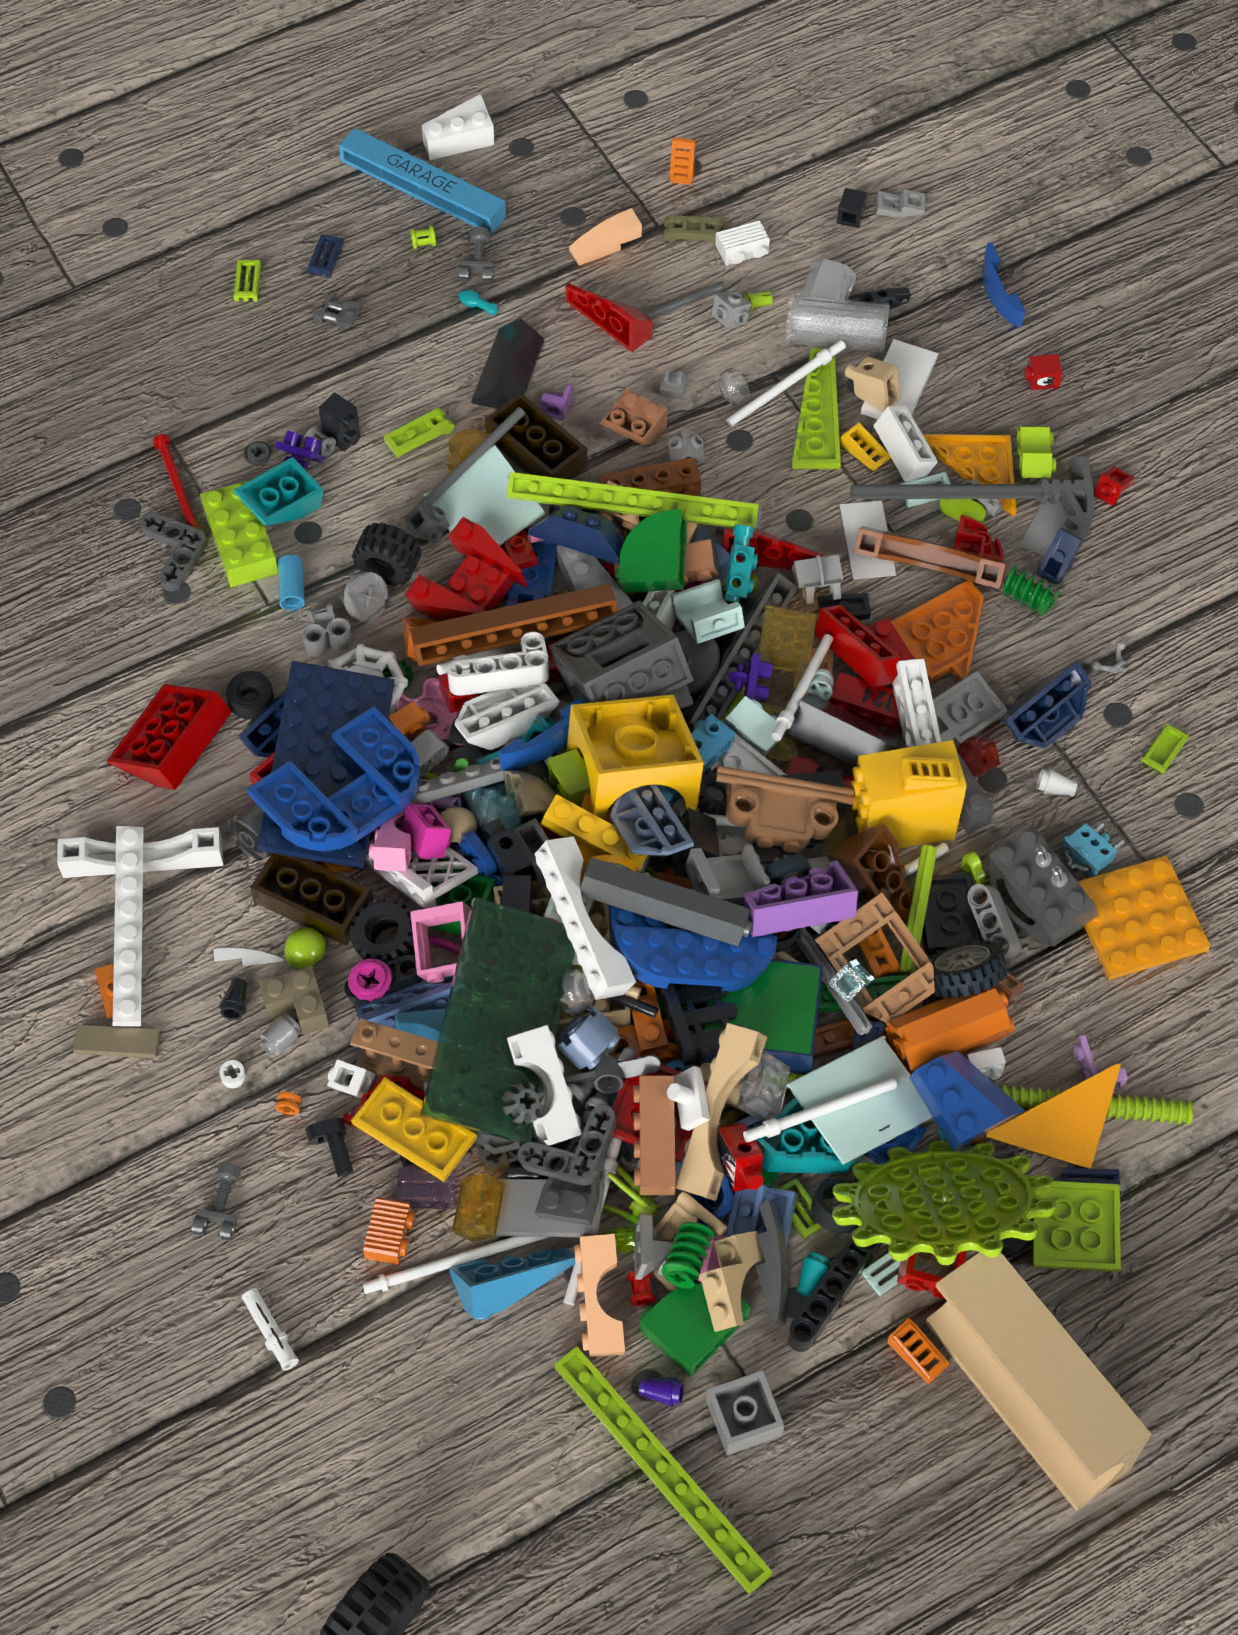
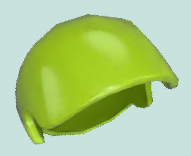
M301 927L287 937L284 957L288 965L297 970L310 966L313 968L315 963L323 960L327 943L323 935L315 929Z

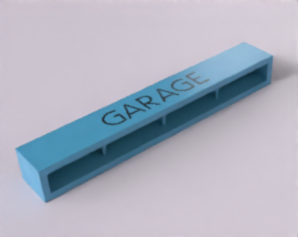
M354 128L339 144L342 162L474 227L487 228L490 234H492L506 218V201L500 197L494 196L480 187H475L461 178H457L440 168L426 163L422 159L409 155L407 152L399 150L385 141L376 139L366 132Z

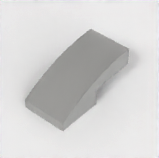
M905 189L902 190L900 195L878 191L875 197L876 214L895 217L924 214L925 194Z

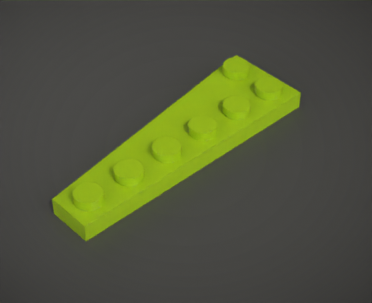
M811 348L809 361L814 359L816 354L824 348ZM835 356L825 366L820 365L806 375L792 469H840Z

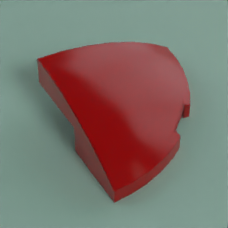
M961 515L953 548L1004 560L1003 549L998 538H995L993 541L990 534L987 533L988 528L975 519Z

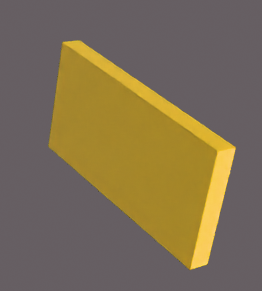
M386 1077L383 1078L351 1120L354 1126L443 1182L446 1181L477 1139V1134Z

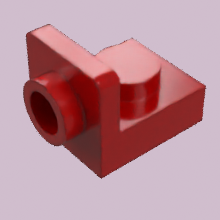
M1113 466L1101 475L1093 494L1114 506L1120 494L1132 485L1135 477Z

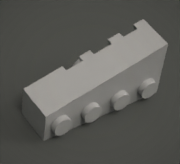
M561 545L557 546V564L569 592L610 583L616 598L618 611L633 604L596 557Z

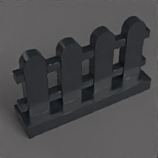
M669 983L667 988L657 987L684 1066L695 1064V1053L701 1052L702 1056L709 1055V1050L720 1048L719 1037L721 1032L726 1029L727 1023L730 1024L729 1021L734 1020L738 1015L736 1004L732 1002L723 1003L721 998L729 995V991H721V986L695 985L687 987V984ZM674 985H678L679 989L675 990ZM711 1000L714 1002L713 1006L700 1009L694 1008L696 1004ZM686 1007L687 1012H683L682 1008ZM721 1023L723 1027L706 1032H703L701 1028L703 1026ZM693 1029L695 1034L691 1035L689 1030Z

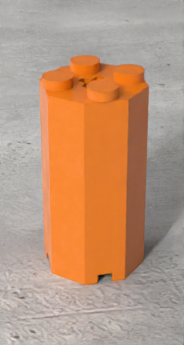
M991 985V989L987 991L982 989L979 994L975 995L973 992L968 997L960 995L959 998H953L952 996L887 1021L886 1025L888 1027L885 1028V1035L890 1048L896 1056L898 1055L902 1061L901 1063L909 1074L912 1075L916 1069L940 1056L956 1051L965 1055L1008 1037L1009 1033L1015 1031V1027L1007 1013L1006 1007L1009 1004L1006 995L1002 991L997 992L995 987Z

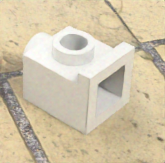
M337 1060L329 1071L327 1086L361 1098L367 1091H370L376 1074Z

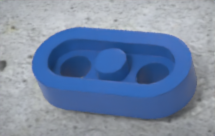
M470 830L462 834V841L459 842L460 849L465 856L469 855L472 859V864L477 867L478 874L482 873L486 877L495 873L496 865L493 857L476 833Z

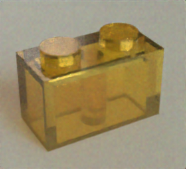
M486 1173L462 1178L452 1232L472 1242L496 1237L505 1183Z

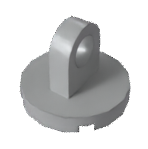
M361 571L351 577L347 582L346 588L339 593V597L352 618L357 621L372 622L378 619L385 611L387 605L384 604L385 599H388V590L385 581L380 575Z

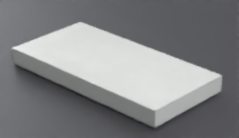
M893 339L884 362L898 366L900 400L894 406H906L910 414H913L938 359V353ZM864 402L861 408V414L875 419H879L883 413L867 402Z

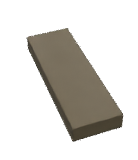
M77 1025L73 1052L74 1054L157 1058L161 1033L159 1029Z

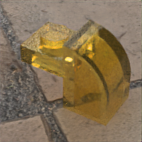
M468 429L453 435L448 441L449 454L446 459L448 474L490 434L480 430Z

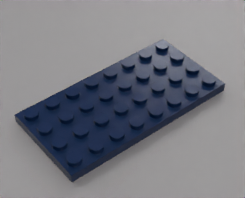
M292 661L271 773L291 761L327 798L366 773L333 740L332 733L373 706L388 719L395 679ZM264 812L257 850L364 869L369 834L342 849L330 851L309 850L291 843L282 836L281 828Z

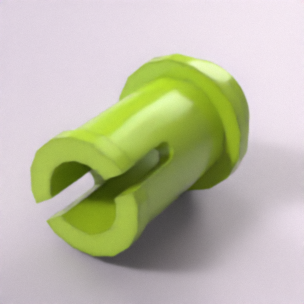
M770 290L753 294L746 292L745 295H742L751 303L750 311L756 307L771 306L773 303Z

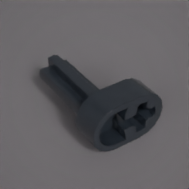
M331 1118L306 1127L305 1132L309 1144L318 1145L328 1142L337 1177L343 1176L344 1178L354 1173L344 1140L347 1131L342 1118Z

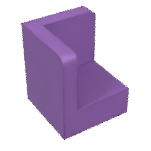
M567 384L564 394L550 391L549 394L543 393L541 410L551 418L564 421L573 400V385Z

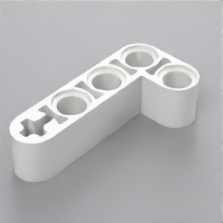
M538 632L524 634L521 638L522 652L452 662L447 667L450 692L455 695H469L545 683L549 679V664L543 635Z

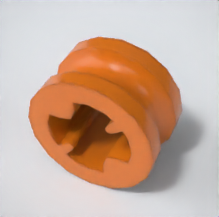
M279 1092L277 1096L279 1102H276L275 1109L288 1115L299 1114L300 1107L298 1105L302 1103V1097L292 1092Z

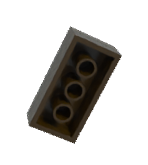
M521 392L485 418L487 438L518 407L526 413L495 445L530 475L570 480L588 466L587 447Z
M272 853L250 887L254 903L305 927L313 928L322 935L346 946L352 936L349 932L350 926H355L352 922L354 916H359L358 910L361 907L367 908V903L373 901L371 888L309 859Z

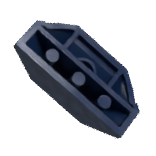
M563 506L540 519L528 530V535L616 564L620 563V553L625 538L619 524L601 518L597 514L582 512L573 506Z
M1075 661L1044 678L1013 703L1006 712L1004 722L1018 742L1047 748L1082 719L1091 680L1080 663Z
M286 689L256 715L238 736L255 757L268 758L275 752Z

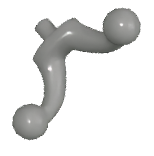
M1122 640L1116 643L1117 663L1114 666L1101 665L1098 661H1093L1090 666L1091 669L1114 674L1120 671L1125 673L1127 670L1125 668L1126 662L1122 659L1121 651L1125 649L1126 643Z

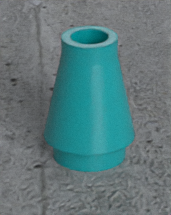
M809 1252L807 1257L803 1258L796 1292L810 1297L829 1270L830 1260L819 1254Z

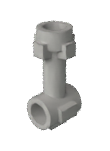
M972 479L970 481L964 480L962 484H980L977 479ZM977 499L986 507L987 515L995 517L1003 508L999 499Z

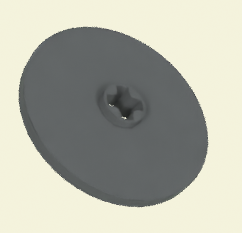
M685 630L675 635L678 637L694 680L687 684L692 696L702 690L714 677L720 661V651L714 639L697 644L688 631Z

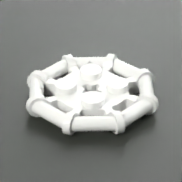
M358 644L357 648L327 661V667L380 677H384L382 671L389 667L393 676L389 678L395 679L389 715L395 712L403 690L408 686V679L404 677L394 652H385L365 647L364 644ZM367 657L378 661L375 664L367 662L365 659ZM355 659L357 660L353 662L354 666L350 668L345 666L342 668V666L354 661Z

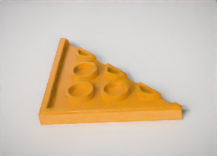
M922 434L934 456L965 480L977 479L980 484H1015L1011 435ZM999 499L1003 509L1010 515L1016 516V499Z
M1116 1063L987 1132L985 1137L1091 1169L1121 1064Z

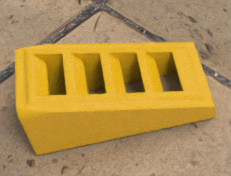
M859 422L840 438V445L874 472L891 459L889 453ZM862 443L866 445L864 448L860 447ZM871 449L873 452L868 455L866 452ZM876 455H878V456L881 457V458H880L879 460H877L876 462H874L873 459H872V458H874Z
M905 757L901 759L900 769L905 790L959 785L954 759ZM943 768L949 769L950 777L944 775ZM933 769H938L939 776H934ZM923 770L928 771V776L923 774ZM913 771H917L918 775H913Z

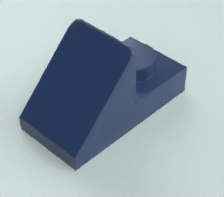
M1059 528L1037 573L1056 584H1060L1075 564L1076 559L1074 557L1083 539L1063 528Z

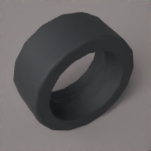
M834 1178L822 1182L816 1189L811 1202V1213L816 1222L828 1231L839 1234L851 1233L858 1228V1225L842 1226L836 1224L832 1217L833 1209L825 1203V1199L835 1198L833 1194V1187L835 1185L852 1182Z

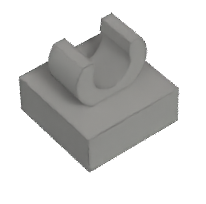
M668 369L664 371L659 395L683 399L688 375L680 371L679 373L670 372Z

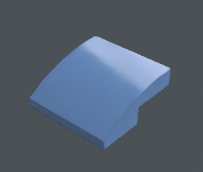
M765 1185L756 1190L735 1191L734 1204L731 1209L726 1236L729 1237L757 1231V1234L766 1232L767 1229L758 1204L770 1200L777 1205L787 1249L798 1194L792 1191L768 1188Z

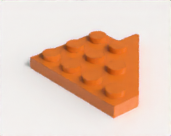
M969 580L891 621L914 659H924L929 683L949 672L953 674L958 682H961L969 675L984 596Z

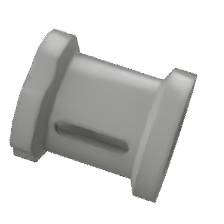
M314 426L307 431L304 443L307 436L322 441L320 455L327 457L333 452L336 445V440L333 437H327L318 426Z

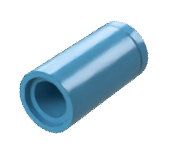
M285 555L278 560L279 604L286 610H298L305 605L303 560L296 555Z

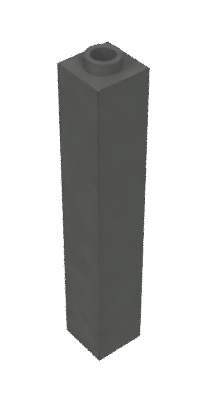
M592 857L580 889L581 896L735 946H739L742 936L748 937L752 921L747 920L750 913L749 908Z

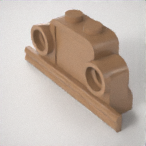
M717 766L716 781L727 783L726 817L728 821L735 826H745V839L751 844L757 842V846L761 848H770L774 845L783 847V850L786 852L795 853L806 848L811 838L816 840L825 839L831 830L834 829L839 819L836 803L852 805L854 802V789Z

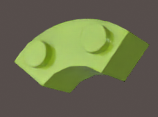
M1017 425V455H1020L1018 468L1022 478H1051V473L1055 472L1056 458H1052L1050 447L1053 446L1054 436L1053 431H1050V427Z

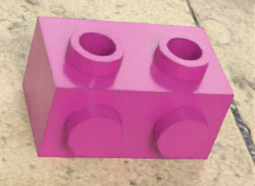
M409 804L407 806L401 831L410 834L411 847L423 859L444 858L446 848L450 845L451 828L433 805Z

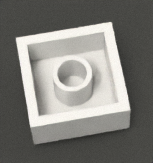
M1001 1047L967 1054L966 1058L990 1080L994 1081L1002 1077L1006 1061Z

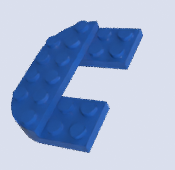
M374 706L332 733L333 740L366 773L327 798L291 761L247 788L248 795L281 828L282 836L291 843L316 851L342 849L357 842L400 813L414 799L420 782L418 754L412 743Z
M608 904L611 946L626 957L630 969L635 973V978L655 987L667 988L669 983L721 986V991L729 992L742 990L752 985L756 979L765 973L776 950L777 936H773V933L752 937L749 932L748 937L742 936L739 946H735L689 930L667 929L664 922Z

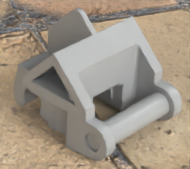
M816 555V558L794 561L790 570V581L798 587L796 592L801 593L802 598H805L806 604L814 603L815 587L827 586L830 594L832 593L833 600L841 599L840 582H844L839 555L826 557Z

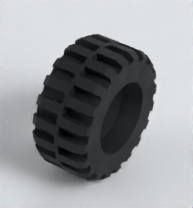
M386 1553L382 1555L346 1592V1595L339 1601L334 1611L327 1618V1622L321 1628L319 1635H402L430 1591L428 1580L398 1554Z

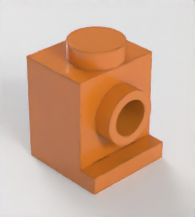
M413 701L389 715L388 720L409 740L418 737L427 729L426 723L430 722V717L424 708L420 709Z

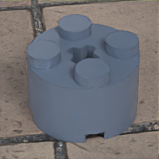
M594 1005L585 1008L589 1012L585 1016H582L580 1013L577 1014L558 1035L561 1042L555 1041V1047L578 1069L585 1067L589 1069L594 1068L602 1059L600 1054L607 1047L609 1049L612 1048L620 1039V1036L617 1034L618 1028Z

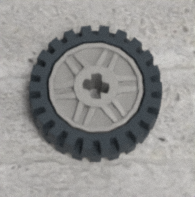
M971 940L966 941L962 945L960 942L955 944V947L947 946L944 948V951L938 950L935 952L936 955L928 957L933 964L935 992L932 995L935 994L936 997L943 996V998H949L952 996L953 998H959L960 995L968 997L973 992L976 995L981 993L982 989L987 991L991 989V985H998L999 981H1003L1005 976H1007V966L1002 948L996 942L991 943L989 940L984 942L976 940L974 943Z

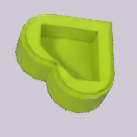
M974 851L965 854L961 863L964 873H971L973 885L985 883L986 876L978 855Z

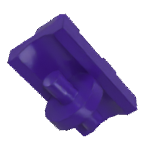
M287 431L283 443L276 441V449L292 454L291 457L286 456L284 462L293 457L304 469L308 468V462H305L304 458L323 464L325 457L319 454L322 441L307 436L302 449L299 446L303 435Z
M753 653L752 660L748 662L747 673H745L746 666L739 664L737 671L729 673L728 679L735 683V691H742L743 684H745L743 698L746 696L750 700L754 699L759 703H766L769 687L756 685L757 678L770 679L773 664L760 660L761 655Z

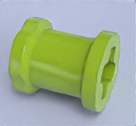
M433 225L426 229H410L413 250L417 249L418 246H436ZM421 236H429L428 238L418 239Z

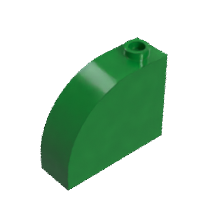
M681 509L655 513L642 520L631 530L622 546L619 569H616L615 573L616 582L625 593L684 589L687 518Z
M695 1284L691 1289L678 1288L672 1291L654 1307H647L639 1317L641 1320L639 1331L690 1378L741 1326L714 1332L702 1284ZM741 1298L743 1322H745L750 1317L751 1306Z

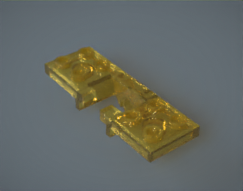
M766 605L758 654L761 655L760 660L773 664V668L794 671L791 682L793 683L792 697L810 663L817 614ZM771 702L760 703L767 714L776 717L787 706ZM786 729L781 740L777 742L766 757L792 761L794 755H798L799 742L786 736L788 730Z

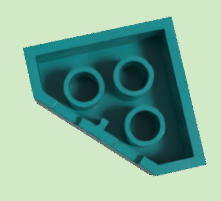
M795 1097L774 1118L777 1120L804 1109ZM812 1120L781 1130L780 1134L770 1138L764 1136L755 1140L762 1151V1168L767 1172L847 1174L853 1165L858 1163L864 1156L863 1154L842 1164Z

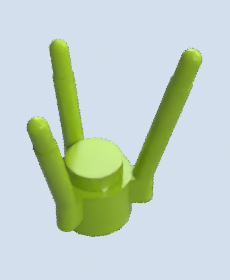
M618 1164L617 1171L638 1194L613 1173L609 1172L607 1176L634 1200L629 1207L633 1213H628L605 1203L602 1209L626 1218L634 1224H637L641 1214L652 1215L653 1218L659 1209V1205L650 1196L640 1195V1186H634V1179Z

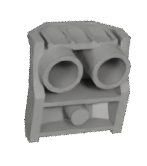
M823 258L812 261L807 280L798 297L796 308L801 309L803 307L841 320L848 305L857 274L846 264Z

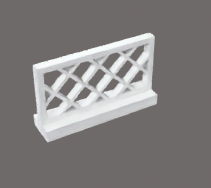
M924 659L898 661L896 664L898 675L892 685L905 748L941 742Z
M368 842L366 853L367 866L424 909L436 907L435 899L478 874V869L474 864L450 847L446 848L444 858H450V861L437 862L438 858H433L431 862L419 863V859L423 858L419 857L415 851H411L413 863H409L406 872L374 870V859L369 857L370 844L374 842ZM453 869H465L461 873H452ZM429 870L428 874H416V871ZM447 870V873L434 874V871ZM431 882H444L435 888L431 885Z

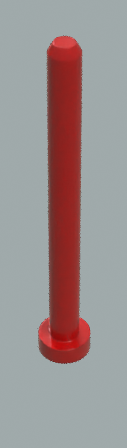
M159 434L153 438L154 447L161 452L187 525L198 529L197 520L169 449L171 444L170 438L167 434Z

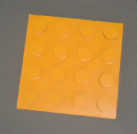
M1168 856L1077 881L1097 909L1098 916L1084 925L1108 980L1209 951L1211 945Z

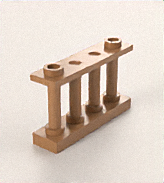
M361 1018L350 1041V1045L362 1048L355 1066L366 1069L376 1074L375 1077L379 1078L383 1075L408 1077L415 1089L424 1090L423 1083L452 1076L457 1077L466 1054L464 1049Z

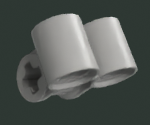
M331 603L327 604V607L315 610L306 609L310 625L303 629L302 637L307 654L314 657L321 656L326 652L327 645H331L333 649L338 651L350 647L352 643L350 624L344 618H335Z

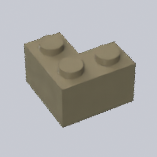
M312 966L259 981L269 1019L296 1012L302 1035L329 1028Z

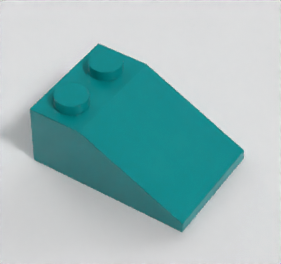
M293 457L234 489V493L265 526L302 519L320 509L324 489Z

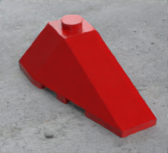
M725 527L723 548L731 554L735 538L733 535L734 528ZM757 528L753 532V538L749 540V547H754V554H758L756 566L791 570L794 561L816 558V555L823 557V554ZM736 555V560L741 563V557Z

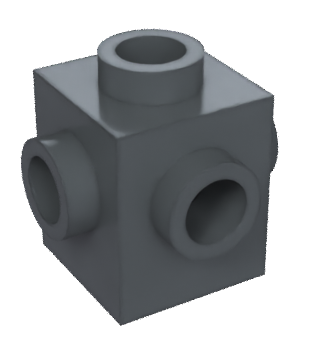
M420 502L405 518L414 537L436 542L450 526L445 517V512L440 507Z

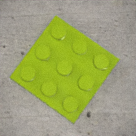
M1053 1181L1052 1188L1048 1193L1037 1195L1040 1198L1054 1200L1056 1202V1209L1050 1217L1032 1218V1221L1038 1225V1233L1032 1239V1268L1119 1272L1121 1270L1120 1184Z

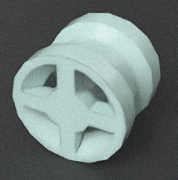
M818 669L807 689V694L811 693L825 701L828 700L833 693L834 676L827 670Z

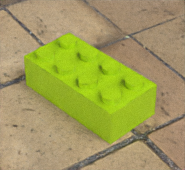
M248 480L200 494L203 510L230 588L278 574L276 558L264 524L234 493V489L247 483Z

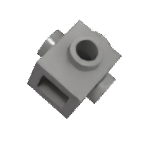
M735 290L715 294L711 315L728 329L747 324L751 303Z
M685 428L668 440L670 462L694 457L698 466L705 461L703 440L698 434Z

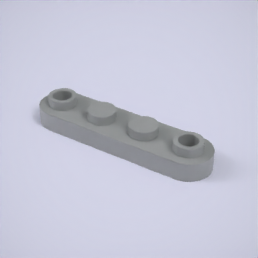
M495 758L487 764L470 765L465 770L455 773L446 772L430 780L421 779L418 791L412 801L414 803H426L504 781V771L500 768V760Z

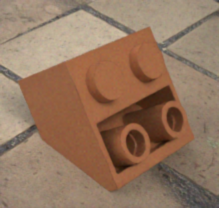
M626 389L602 419L601 425L642 445L653 444L667 428L668 409Z

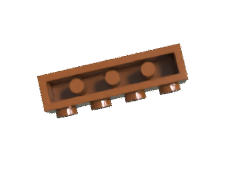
M694 457L599 475V484H607L609 480L623 487L669 493L675 492L692 496L701 495V478Z

